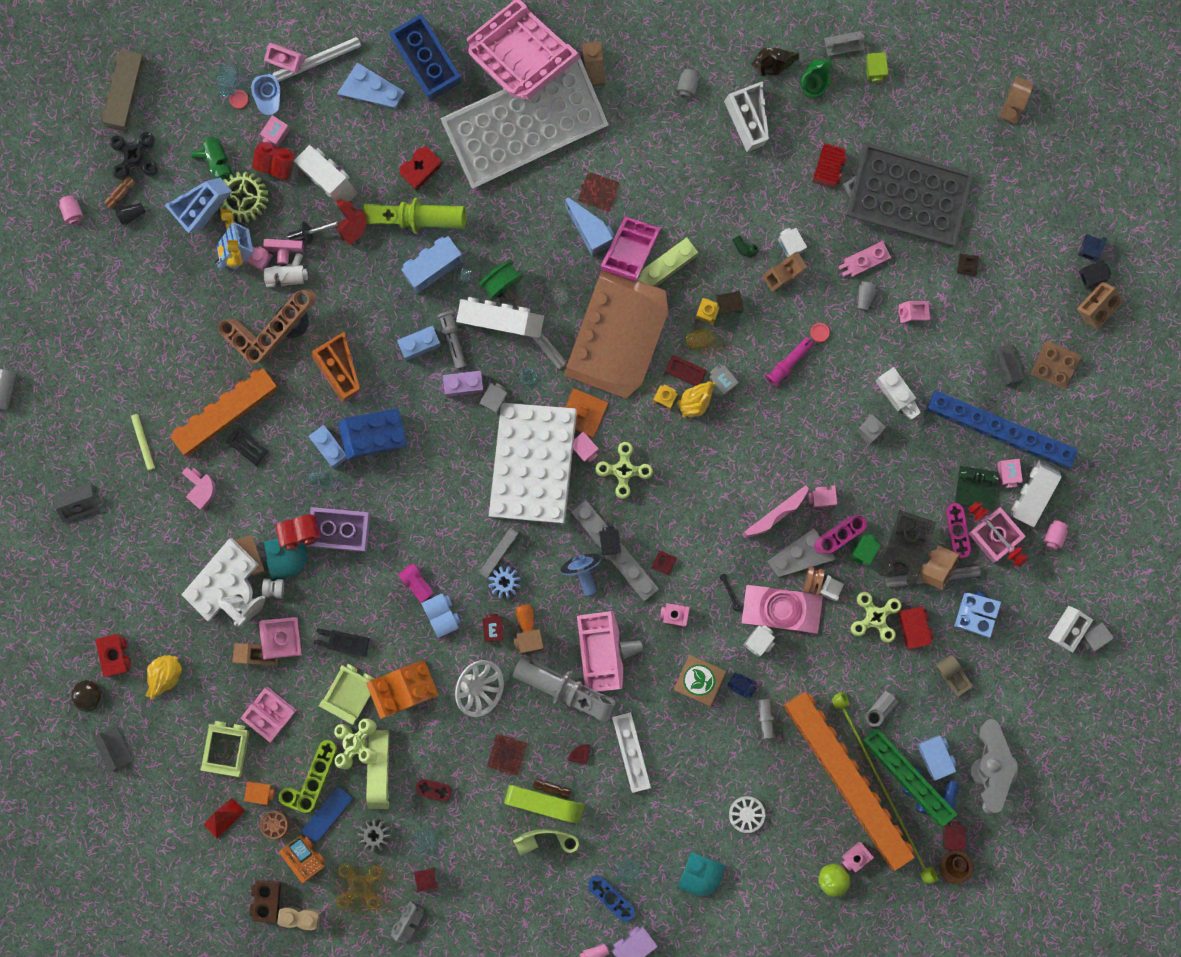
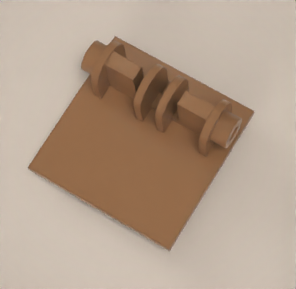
M1046 340L1041 347V352L1030 374L1065 389L1082 355Z

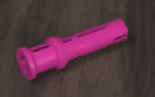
M805 337L783 362H778L776 364L777 367L770 374L765 375L766 379L773 386L778 388L783 378L791 374V369L814 346L812 341L805 346L810 340L808 337Z

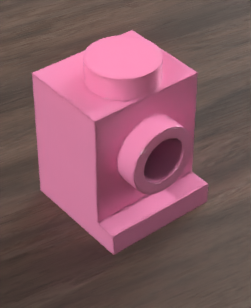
M260 246L253 247L254 253L246 262L264 272V268L268 267L273 255Z
M835 485L830 486V490H827V487H817L815 491L809 492L808 502L812 504V508L836 506Z
M666 603V607L661 608L660 618L663 619V623L686 627L689 607ZM672 611H676L678 613L677 618L671 617Z
M858 842L841 856L844 859L842 864L849 872L853 870L855 873L874 858L861 842ZM855 855L860 856L859 862H854L853 858Z

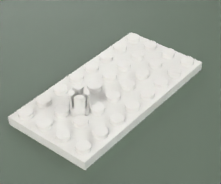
M581 58L529 100L512 97L503 89L440 118L472 189L609 125Z

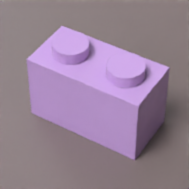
M481 371L443 375L446 397L484 393Z
M637 926L629 932L630 936L627 939L623 940L621 938L613 944L615 948L612 952L616 957H645L658 946L643 926L641 928Z

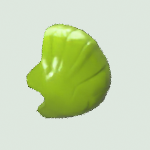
M834 863L825 865L819 874V885L830 897L843 896L850 888V876L842 865Z

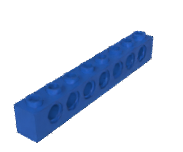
M936 390L932 393L925 410L1064 469L1072 467L1078 452L1076 448Z

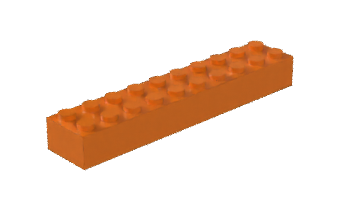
M801 692L783 704V707L888 866L896 871L915 858L912 854L915 852L909 842L903 841L901 838L903 833L897 825L891 823L892 816L888 810L881 808L879 805L881 803L880 798L875 792L870 791L868 788L870 783L865 776H860L857 771L860 768L854 759H849L846 755L849 752L845 745L838 743L836 740L837 733L832 726L828 727L825 723L827 718L824 713L815 708L814 704L816 702L812 695Z

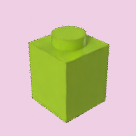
M886 52L867 54L865 58L867 81L872 80L873 83L883 82L888 76Z

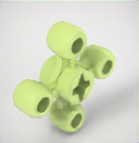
M622 442L618 446L620 461L617 464L610 465L602 461L595 468L597 475L601 477L612 474L618 478L619 484L616 487L615 494L620 499L629 497L631 491L628 481L631 477L638 476L645 480L649 479L653 473L652 467L648 464L633 466L630 463L629 458L633 452V447L629 442ZM625 446L629 448V451L626 453L622 451V448ZM601 466L607 468L605 472H601L599 469ZM622 466H626V469L630 470V472L622 475L619 469H622ZM647 469L649 473L647 475L642 474V470ZM621 488L626 489V494H620L619 490Z
M861 592L857 596V603L866 610V617L864 620L856 621L851 625V633L854 636H862L869 627H875L879 630L880 638L883 642H892L896 637V633L887 626L886 618L889 614H895L901 610L902 604L900 600L896 598L889 599L884 607L878 608L873 605L870 593ZM862 596H866V597H867V602H866V603H863V602H862V600H861ZM892 602L896 603V609L891 608ZM873 613L882 614L878 618L879 622L877 620L870 621L874 617ZM857 625L861 627L860 632H857L855 630V627ZM886 632L891 634L889 639L885 637Z
M362 719L359 722V731L356 734H352V728L346 724L336 726L334 730L335 736L343 740V747L345 749L344 753L338 754L335 758V765L338 768L349 769L353 764L352 757L356 754H359V760L364 764L371 765L375 763L377 753L368 748V741L366 739L368 735H372L376 731L377 726L373 720Z

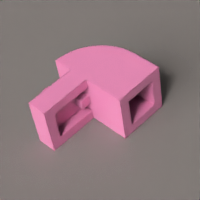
M186 467L182 474L196 485L186 498L200 510L204 511L215 496V483L208 474L201 479L202 474L195 468L191 470Z

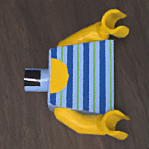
M222 209L220 212L221 220L226 221L227 231L217 244L219 258L215 261V265L220 269H224L226 266L237 269L254 253L248 228L234 222L230 209Z

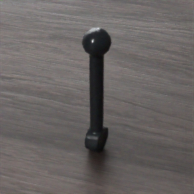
M721 574L720 580L724 582L734 605L733 609L734 611H739L741 607L737 604L729 587L727 575Z

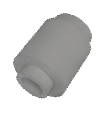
M685 69L681 73L676 90L681 98L690 99V97L695 96L699 81L698 73L690 69Z

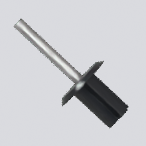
M303 221L302 229L289 232L287 237L293 241L305 239L308 244H311L313 241L312 233L339 226V223L334 222L311 229Z

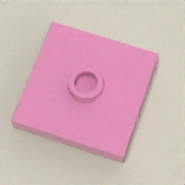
M297 617L259 621L263 660L302 655Z

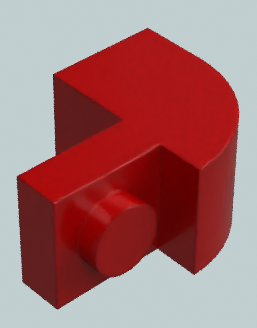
M339 199L335 204L346 218L339 223V226L334 228L342 239L351 245L364 233L366 217L363 211L355 210L350 201L346 202L343 199Z

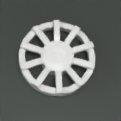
M743 796L732 803L729 809V820L738 831L752 833L763 825L765 809L756 798ZM746 799L751 800L749 807L746 806ZM741 800L743 802V808L737 805V803ZM755 801L759 806L752 809V805ZM734 806L740 810L739 813L732 812ZM761 808L762 814H755V811ZM732 815L739 816L740 818L733 821ZM754 817H762L761 822L756 821ZM742 820L743 823L741 828H739L736 823ZM751 821L758 826L752 829ZM745 823H748L749 830H744Z

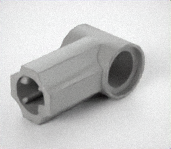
M884 691L870 710L865 713L863 720L866 726L874 728L882 724L885 717L898 703V700L887 691ZM871 713L876 714L878 717L876 724L869 721Z

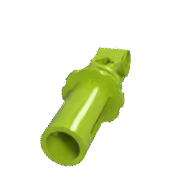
M415 197L411 204L401 202L400 206L364 204L366 224H399L400 228L411 227L414 234H418L421 227L464 229L466 226L465 206L422 205L418 197ZM387 213H394V217L388 216Z

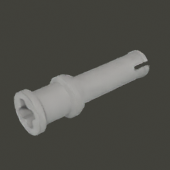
M447 311L438 314L437 318L441 321L442 334L446 335L455 369L467 367L457 335L459 328L454 322V312Z

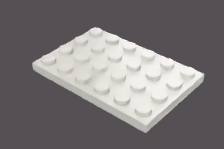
M502 403L489 517L565 524L577 409Z

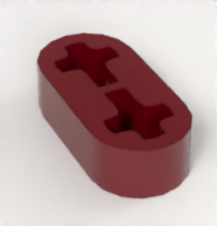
M422 779L416 784V792L422 797L447 801L452 796L451 787L445 783ZM426 782L428 787L433 788V791L422 793V789L419 786ZM443 787H446L449 795L441 798V794L436 793L435 789L442 790Z

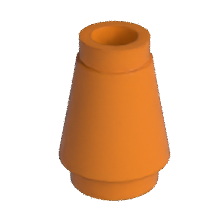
M531 604L516 606L515 614L522 631H533L534 608H531Z

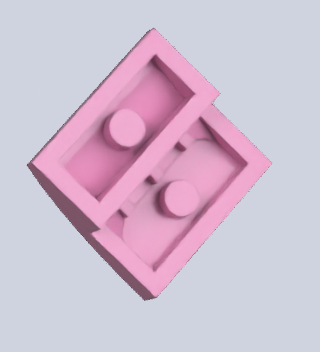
M266 686L240 719L271 743L297 710Z

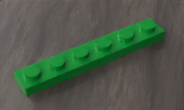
M878 728L863 739L862 743L942 829L957 817L958 814Z

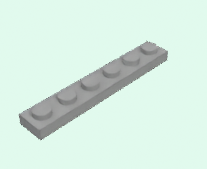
M585 500L571 513L601 549L599 531H603V527L608 526ZM620 542L621 554L606 556L641 599L645 601L659 589Z

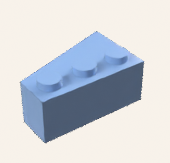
M219 177L200 184L188 193L165 204V206L184 229L191 233L203 229L232 191Z

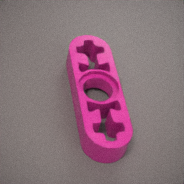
M953 503L945 511L951 548L953 552L960 554L959 559H963L970 554L971 547L964 509L960 504ZM953 507L960 511L957 514V520L961 519L962 522L951 524V521L955 520L954 515L950 514ZM957 525L963 528V534L959 537L953 534V528ZM962 538H965V541L961 542L962 547H966V551L963 552V555H961L960 552L956 551V549L959 548V542L955 543L954 539L960 540Z

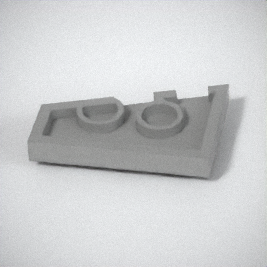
M813 528L768 560L767 563L777 577L807 569L809 566L813 567L836 560L832 553L819 554L815 551L814 543L820 536ZM823 542V548H824L825 550H827L828 547H827L826 544Z

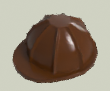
M950 850L944 855L940 865V872L945 881L951 884H959L971 877L974 864L969 854L960 850Z

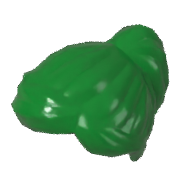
M830 58L826 60L815 59L808 63L807 70L802 74L800 81L804 95L808 98L820 97L831 85L829 70L832 67V61Z

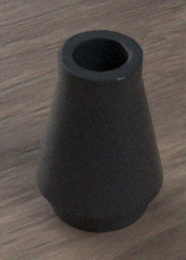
M140 202L134 205L119 207V210L115 212L120 224L126 223L127 225L144 214L145 210Z

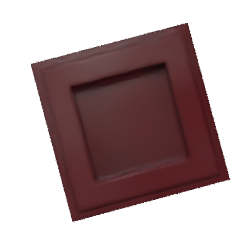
M659 550L651 568L669 576L677 558Z

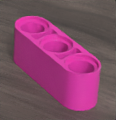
M861 515L846 518L815 541V551L819 554H829L836 551L866 529V519ZM853 520H856L858 523L857 529L853 527ZM839 530L843 533L842 539L838 537ZM824 541L828 543L827 550L823 548Z

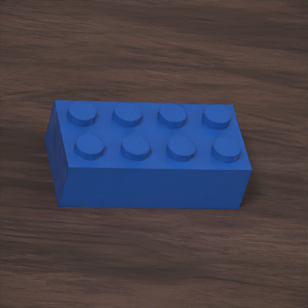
M422 13L389 32L392 42L429 102L462 83L460 75Z

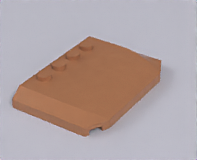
M602 270L564 376L627 399L643 383L669 310L666 290Z

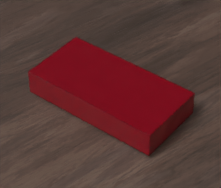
M672 355L664 373L697 386L702 383L707 370Z

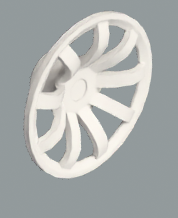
M480 660L470 664L462 672L456 685L455 697L459 709L464 714L471 717H480L489 713L497 705L504 687L503 674L500 668L491 661ZM485 665L484 671L479 674L477 666ZM490 667L493 668L496 673L485 678L490 671ZM471 669L473 670V675H466ZM498 678V687H491L486 685L487 683L493 682ZM484 690L497 692L493 701L484 693ZM468 696V702L463 706L460 698ZM479 697L484 699L489 705L484 710H482ZM473 699L476 703V712L469 711L473 704Z

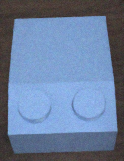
M570 198L565 199L566 209L591 255L594 256L610 248L614 240V233L610 226L606 227L602 220Z

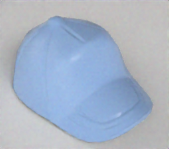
M271 74L257 76L251 84L252 95L261 113L273 115L280 107L281 88L279 82Z

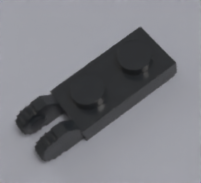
M317 628V633L331 636L329 643L322 640H314V644L328 647L331 650L366 657L370 638Z

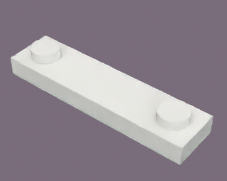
M631 712L612 717L632 793L651 788Z

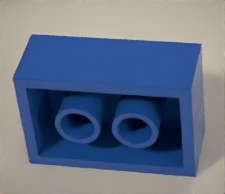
M398 408L347 417L338 422L347 460L396 451L407 446Z

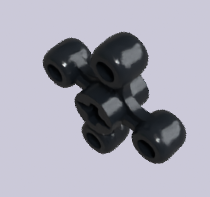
M143 132L139 137L138 144L135 146L127 145L124 138L119 135L111 138L110 146L113 150L124 154V161L113 168V174L117 179L124 180L129 175V170L133 166H140L147 176L152 177L157 174V164L146 160L144 157L145 150L155 144V137L152 133ZM131 154H135L137 157H131Z

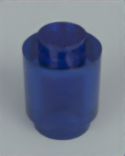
M734 672L727 684L731 688L730 690L745 699L748 696L752 697L757 689L754 686L756 682L741 673L737 674Z

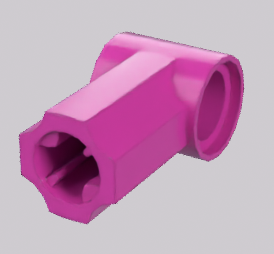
M414 563L398 574L407 588L411 589L421 603L435 594L428 583L422 578L423 575Z

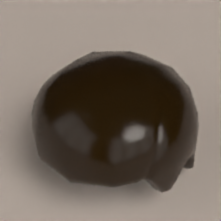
M88 680L78 682L71 693L74 706L80 711L86 712L95 709L101 699L99 686L93 681Z

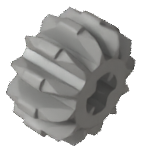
M373 819V826L369 820L365 821L368 828L363 825L360 826L364 833H358L357 836L364 837V839L360 840L359 844L366 842L365 850L371 845L372 852L376 851V845L380 851L383 850L381 843L384 845L389 844L384 838L391 837V834H385V831L390 829L389 826L383 829L382 826L385 822L381 821L377 825V819ZM372 830H376V834H379V838H376L377 841H374L373 837L369 836L370 833H373Z

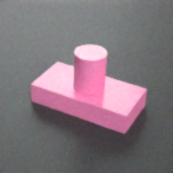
M264 239V248L268 252H278L277 264L288 265L289 253L304 254V244L302 241Z

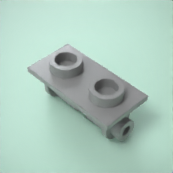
M861 31L824 38L828 56L865 50L863 43L865 39Z
M410 901L404 907L399 922L393 926L391 936L397 942L400 941L403 944L406 941L409 942L415 931L410 924L418 926L424 915V909Z

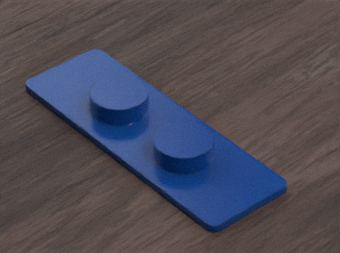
M338 786L302 829V833L314 843H317L350 803L352 797Z

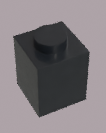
M1104 260L1079 270L1085 289L1111 278V270Z
M614 526L603 527V531H599L602 556L621 554L619 530H614Z

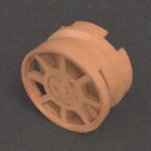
M808 567L803 588L804 593L813 592L814 595L819 596L824 569L816 570L814 567Z
M280 811L268 812L260 821L261 832L270 839L282 837L289 828L288 818Z

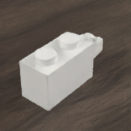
M894 367L876 380L897 412L901 410L910 420L921 413L914 401L916 397Z

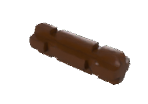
M538 778L534 780V789H542L543 792L556 796L561 795V797L566 799L569 798L570 788H562L560 785L547 781L543 782V780Z

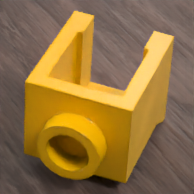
M702 298L695 319L713 325L720 308L717 307L718 303Z
M665 384L664 386L660 385L653 403L656 404L658 402L666 406L667 410L670 411L678 394L675 393V389Z

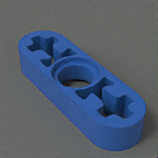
M594 876L589 880L588 886L590 891L620 920L629 921L633 918V906L604 878ZM594 880L596 882H598L599 880L602 881L601 887L604 890L606 886L610 888L603 894V897L599 895L602 893L601 890H599L598 888L594 890L592 888L594 886V884L592 883ZM607 894H616L617 901L614 904L607 903ZM620 900L624 902L621 904L623 908H630L629 917L626 915L622 917V911L619 908L616 911L613 909L619 904Z

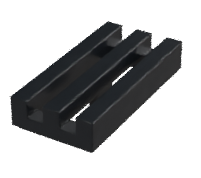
M239 427L226 441L255 466L269 452ZM239 433L242 434L262 451L261 454L256 452L237 435ZM236 439L245 448H247L250 452L257 456L256 460L250 457L246 452H244L232 441Z

